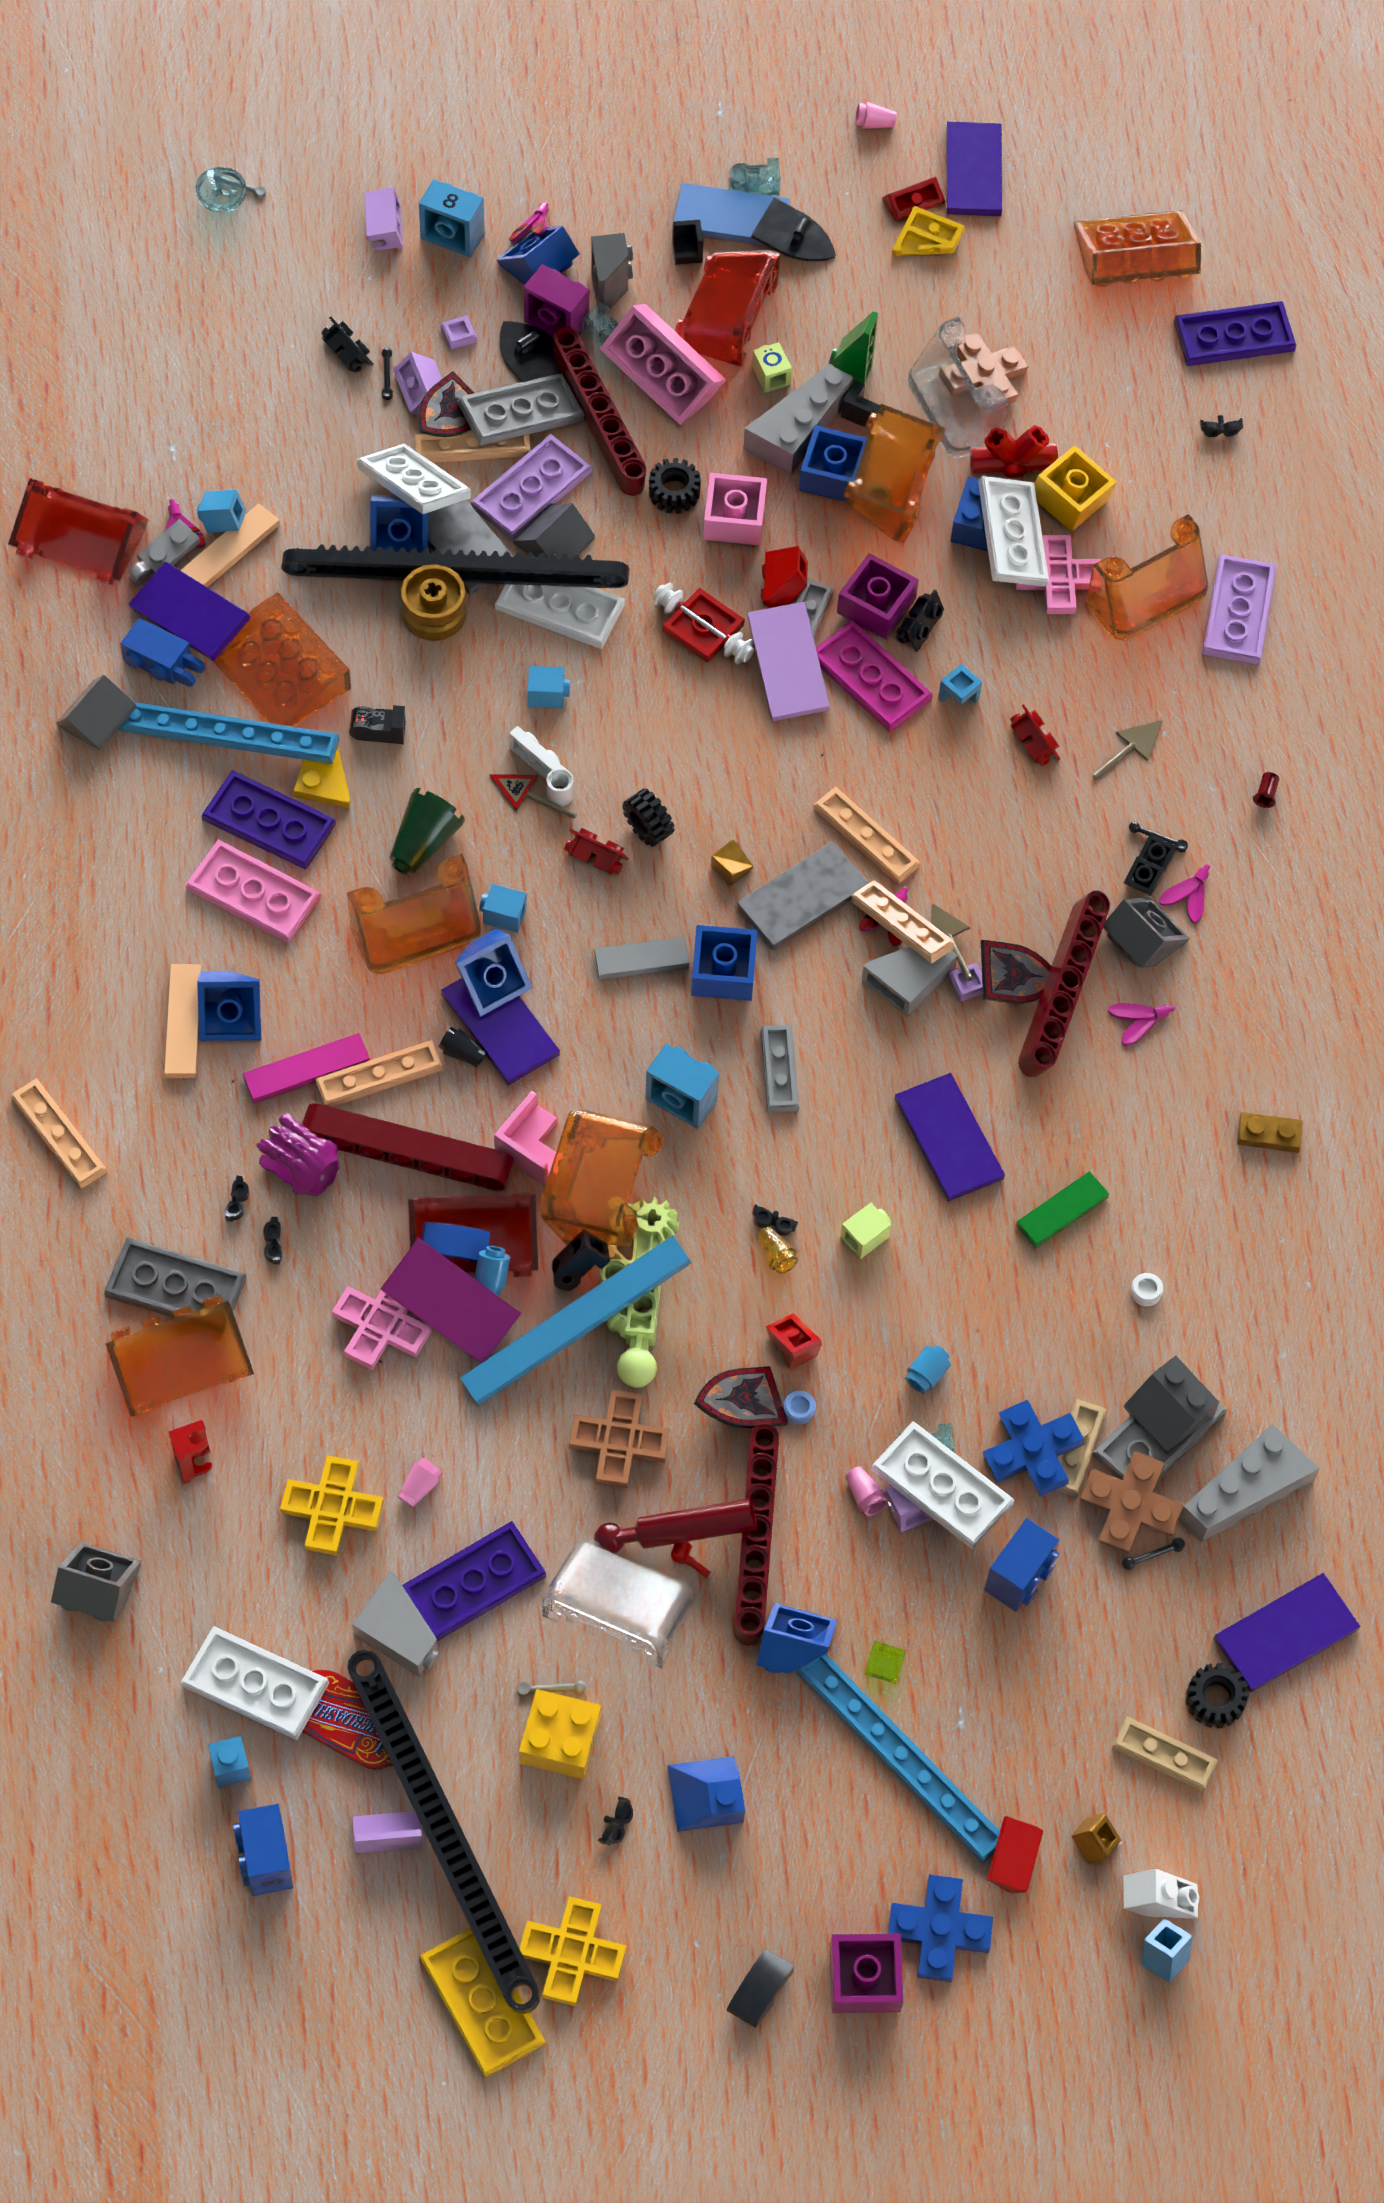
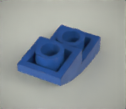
M424 1222L421 1240L448 1260L456 1258L477 1264L479 1252L486 1250V1247L489 1246L490 1232L458 1225Z

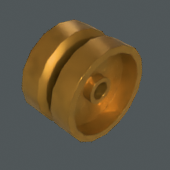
M436 564L425 565L413 570L404 579L401 588L403 620L412 634L429 641L445 640L455 635L463 627L466 618L464 582L456 572L445 566Z

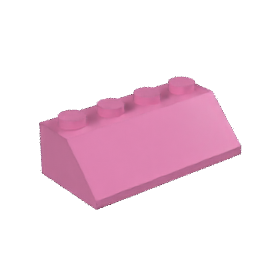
M646 304L632 306L600 347V350L680 425H683L708 403L726 381L717 370Z

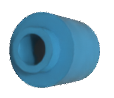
M487 1246L486 1250L480 1251L478 1255L475 1279L496 1295H500L502 1288L506 1287L510 1256L505 1253V1249Z
M937 1345L933 1347L925 1346L907 1369L908 1374L905 1380L920 1393L924 1394L928 1389L932 1390L951 1366L948 1360L949 1354Z

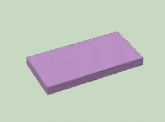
M550 434L471 501V506L508 538L514 540L551 504H556L591 474L592 466Z
M1219 554L1202 655L1260 665L1276 564Z
M805 601L748 612V621L772 722L830 710Z

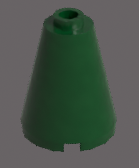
M415 788L410 795L389 856L393 861L391 866L405 875L408 872L415 873L465 822L463 815L458 818L454 814L456 808L429 791L425 795L419 794L421 788Z

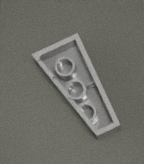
M830 364L748 425L744 429L743 449L792 474L805 458L815 425L828 428L842 410V402L853 384V377Z
M1272 1424L1183 1506L1179 1521L1195 1537L1204 1542L1237 1524L1239 1520L1258 1513L1265 1506L1278 1499L1280 1501L1291 1495V1492L1310 1485L1314 1482L1320 1468Z

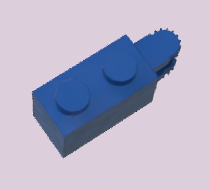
M140 618L120 643L123 660L133 668L139 667L149 672L152 677L159 681L165 680L171 684L177 681L192 687L196 679L194 675L184 670L185 667L198 673H203L206 669L205 664L200 659L191 655L189 642Z

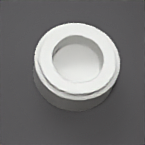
M1151 1273L1138 1275L1133 1280L1131 1286L1133 1300L1142 1306H1152L1159 1302L1163 1293L1162 1281Z

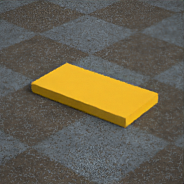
M471 1928L419 1955L425 1970L484 2078L546 2044L531 2014L516 2013L508 2006ZM515 1989L513 2000L518 2004H524L517 1989Z

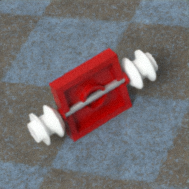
M672 583L662 584L657 588L653 595L655 600L654 607L659 608L663 605L665 607V615L674 613L663 624L662 631L707 663L723 647L724 656L734 655V663L737 665L741 662L746 663L752 657L755 650L753 648L754 641L752 639L746 642L743 641V633L738 632L744 626L745 619L700 587L685 603L683 602V591L673 592Z

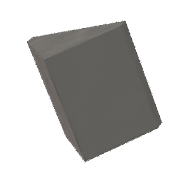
M573 503L551 504L514 540V545L527 554L532 552L534 558H537L540 553H544L546 558L555 553L558 559H561L563 554H567L569 559H573L575 554H580L595 539V535Z
M102 675L88 685L58 719L56 724L58 727L100 750L137 706L105 675Z

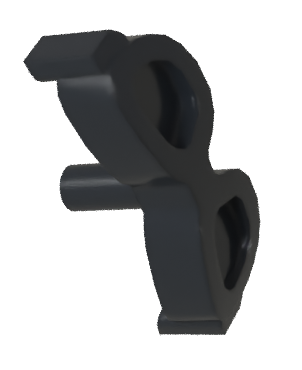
M1223 415L1217 417L1218 423L1204 422V420L1200 419L1201 431L1208 437H1217L1222 433L1227 437H1231L1243 429L1242 418L1224 423Z
M237 1175L236 1180L233 1182L231 1191L232 1201L228 1203L224 1211L226 1221L232 1222L244 1215L243 1205L240 1202L248 1199L250 1191L248 1184L244 1182L242 1176Z
M756 1204L753 1208L754 1221L761 1228L773 1225L776 1234L780 1236H787L797 1228V1221L787 1217H778V1211H774L772 1214L766 1208L758 1207Z
M271 1217L270 1222L266 1223L263 1229L265 1240L271 1242L266 1245L264 1256L269 1262L280 1264L282 1250L278 1241L281 1235V1225L278 1217Z
M618 1797L619 1801L615 1810V1818L604 1817V1822L609 1823V1825L605 1829L602 1838L598 1839L601 1844H617L623 1839L625 1834L624 1824L629 1823L633 1818V1808L628 1798Z

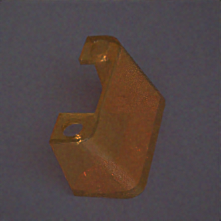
M217 1295L203 1300L204 1307L192 1310L191 1305L174 1310L172 1311L174 1317L164 1321L161 1320L160 1316L143 1321V1328L131 1332L128 1326L111 1332V1339L107 1340L105 1344L131 1417L161 1407L164 1403L221 1383L224 1385L254 1374L230 1299L223 1300L221 1295Z

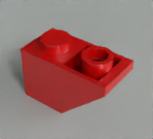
M799 546L765 552V564L762 565L764 588L761 589V599L764 606L773 608L788 605L806 588L808 561Z

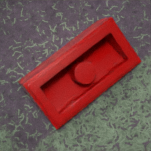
M936 176L882 197L884 204L895 221L909 217L914 206L928 210L946 203Z
M1004 1816L987 1880L1009 1893L1027 1892L1043 1830L1037 1826Z

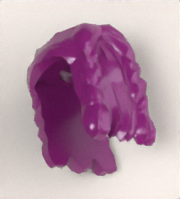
M285 1113L279 1118L281 1127L276 1125L270 1127L268 1131L270 1139H261L260 1143L256 1144L258 1150L264 1154L259 1158V1164L265 1170L273 1172L284 1182L290 1184L296 1195L318 1196L325 1192L328 1186L333 1184L336 1174L340 1169L337 1145L327 1139L318 1138L308 1128L303 1127L300 1122H297L293 1116Z

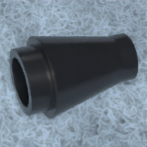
M450 1027L438 1048L444 1051V1055L469 1063L476 1068L486 1054V1051L482 1050L460 1028L456 1030Z

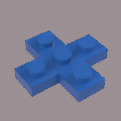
M1028 1400L1000 1411V1420L1010 1440L983 1451L984 1459L996 1482L999 1483L1027 1471L1040 1497L1068 1485L1069 1479L1058 1456L1085 1445L1084 1438L1071 1413L1041 1425Z
M929 1874L925 1907L898 1903L891 1904L888 1934H901L902 1942L921 1944L917 1978L952 1982L956 1949L989 1953L993 1916L959 1912L963 1879Z

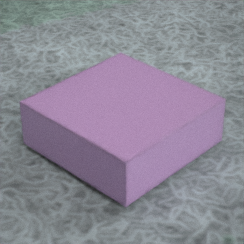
M467 315L441 323V330L450 350L477 343V336Z
M977 963L967 966L973 978L971 981L966 979L961 968L949 972L948 978L960 1002L983 994L982 972Z

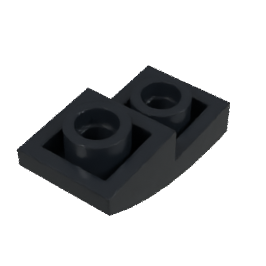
M1150 834L1139 856L1136 857L1124 884L1151 896L1177 850V846Z
M764 1949L730 2001L727 2011L756 2028L773 2006L775 1996L792 1975L794 1965Z

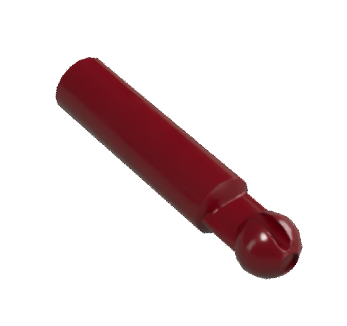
M749 1498L638 1517L635 1527L622 1529L616 1523H605L595 1532L594 1543L599 1551L612 1555L619 1552L626 1543L638 1542L643 1549L754 1531L757 1529L755 1508L752 1499Z

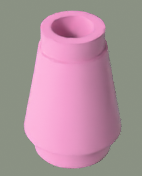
M866 101L865 104L859 103L857 106L855 125L861 126L862 129L894 128L897 114L895 111Z
M421 1457L418 1463H413L397 1497L413 1508L416 1503L440 1482L439 1477L442 1471Z
M856 1467L847 1473L846 1480L860 1512H864L867 1516H873L887 1506L886 1492L862 1467Z

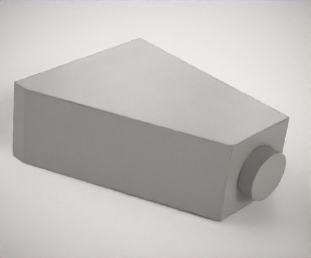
M906 947L867 962L863 967L862 981L908 1017L948 977L949 972L955 970L958 955L953 949L931 964L912 948Z
M389 1572L352 1624L353 1633L360 1640L417 1676H420L425 1668L430 1670L439 1657L437 1639L396 1575Z

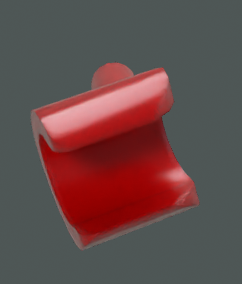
M690 1543L674 1544L671 1551V1558L674 1562L686 1563L705 1578L709 1576L711 1571L696 1561L695 1558L689 1556L692 1549Z

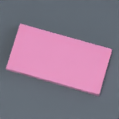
M219 839L185 884L186 890L287 943L291 941L321 899L320 892Z

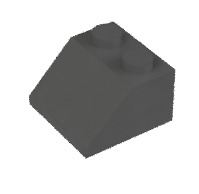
M625 233L591 236V275L599 316H604L628 291V279L633 278L632 264L628 262L633 261V250L631 244H626Z
M1150 897L1123 899L1107 918L1103 927L1108 932L1107 937L1115 945L1121 946L1128 953V959L1134 965L1142 968L1156 966L1190 939Z
M1174 1356L1143 1383L1125 1403L1124 1408L1167 1454L1214 1417L1219 1401L1177 1356Z
M80 1542L58 1567L51 1603L61 1605L63 1609L68 1611H80L90 1614L93 1618L100 1621L109 1620L113 1622L125 1607L142 1561Z

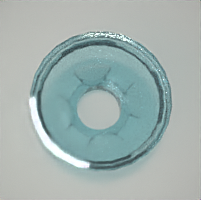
M216 167L200 175L197 179L195 190L198 201L203 207L213 212L222 213L232 211L242 204L246 196V183L242 175L236 170L227 167ZM219 195H227L230 198L228 202L223 204L217 203L214 199Z

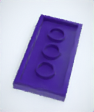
M947 121V214L1002 215V124Z
M1283 301L1176 315L1174 318L1175 328L1187 366L1294 352L1297 346Z
M166 561L128 604L133 611L161 629L189 642L191 648L213 662L251 619L246 611Z
M234 770L230 772L202 813L203 821L305 870L336 826V819Z
M462 978L441 989L443 998L480 1048L486 1051L485 1055L508 1086L560 1055L558 1047L520 996L480 1017Z
M951 1073L895 1094V1101L948 1202L1004 1179L1005 1173Z
M513 1521L402 1586L435 1635L437 1641L546 1578V1572Z
M1322 1573L1215 1634L1213 1639L1232 1667H1234L1236 1673L1240 1672L1243 1675L1241 1680L1242 1682H1247V1689L1251 1693L1355 1633L1361 1626L1328 1578Z

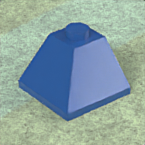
M372 495L370 500V548L372 551H375L378 547H382L383 552H387L389 547H393L395 552H399L401 547H403L407 553H410L413 548H416L418 553H422L424 548L428 549L429 513H420L396 495Z
M497 928L470 942L455 961L456 967L480 1017L533 988L510 935Z
M200 971L197 981L199 1041L261 1040L260 979L233 971Z
M774 1603L764 1629L756 1665L772 1673L783 1672L788 1674L827 1654L837 1620Z
M734 1756L668 1765L677 1832L744 1823L745 1805L741 1780Z

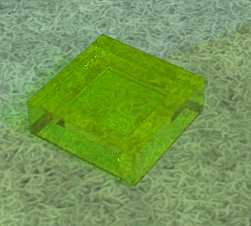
M874 1641L864 1675L896 1684L906 1650Z

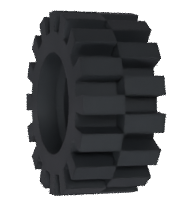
M673 458V463H669V460L665 459L663 460V466L657 463L655 469L652 468L649 476V498H651L653 505L658 503L657 508L662 511L666 507V513L671 514L672 509H676V514L681 513V508L688 511L690 510V504L693 507L697 504V499L699 500L700 473L698 470L695 471L693 464L687 467V460L683 459L682 463H678V458ZM669 481H679L685 484L686 487L679 491H671L666 489L664 484Z
M641 789L622 803V809L625 811L623 814L628 818V824L632 825L634 828L632 829L635 834L638 833L639 839L641 841L644 840L646 845L656 846L673 834L675 829L673 828L674 823L671 821V815L667 814L665 805L662 806L661 800L655 798V794L652 791L649 792V789Z
M1217 1663L1216 1667H1212V1664H1207L1204 1669L1200 1668L1197 1670L1186 1691V1705H1190L1188 1711L1191 1715H1197L1196 1721L1199 1723L1202 1720L1206 1721V1726L1210 1728L1213 1724H1217V1728H1223L1226 1723L1228 1726L1232 1725L1235 1719L1238 1720L1242 1715L1249 1697V1692H1246L1247 1682L1241 1681L1243 1675L1240 1672L1235 1675L1232 1672L1234 1667L1228 1665L1227 1669L1222 1668L1223 1663ZM1215 1684L1223 1686L1229 1693V1702L1221 1707L1211 1705L1205 1698V1689Z

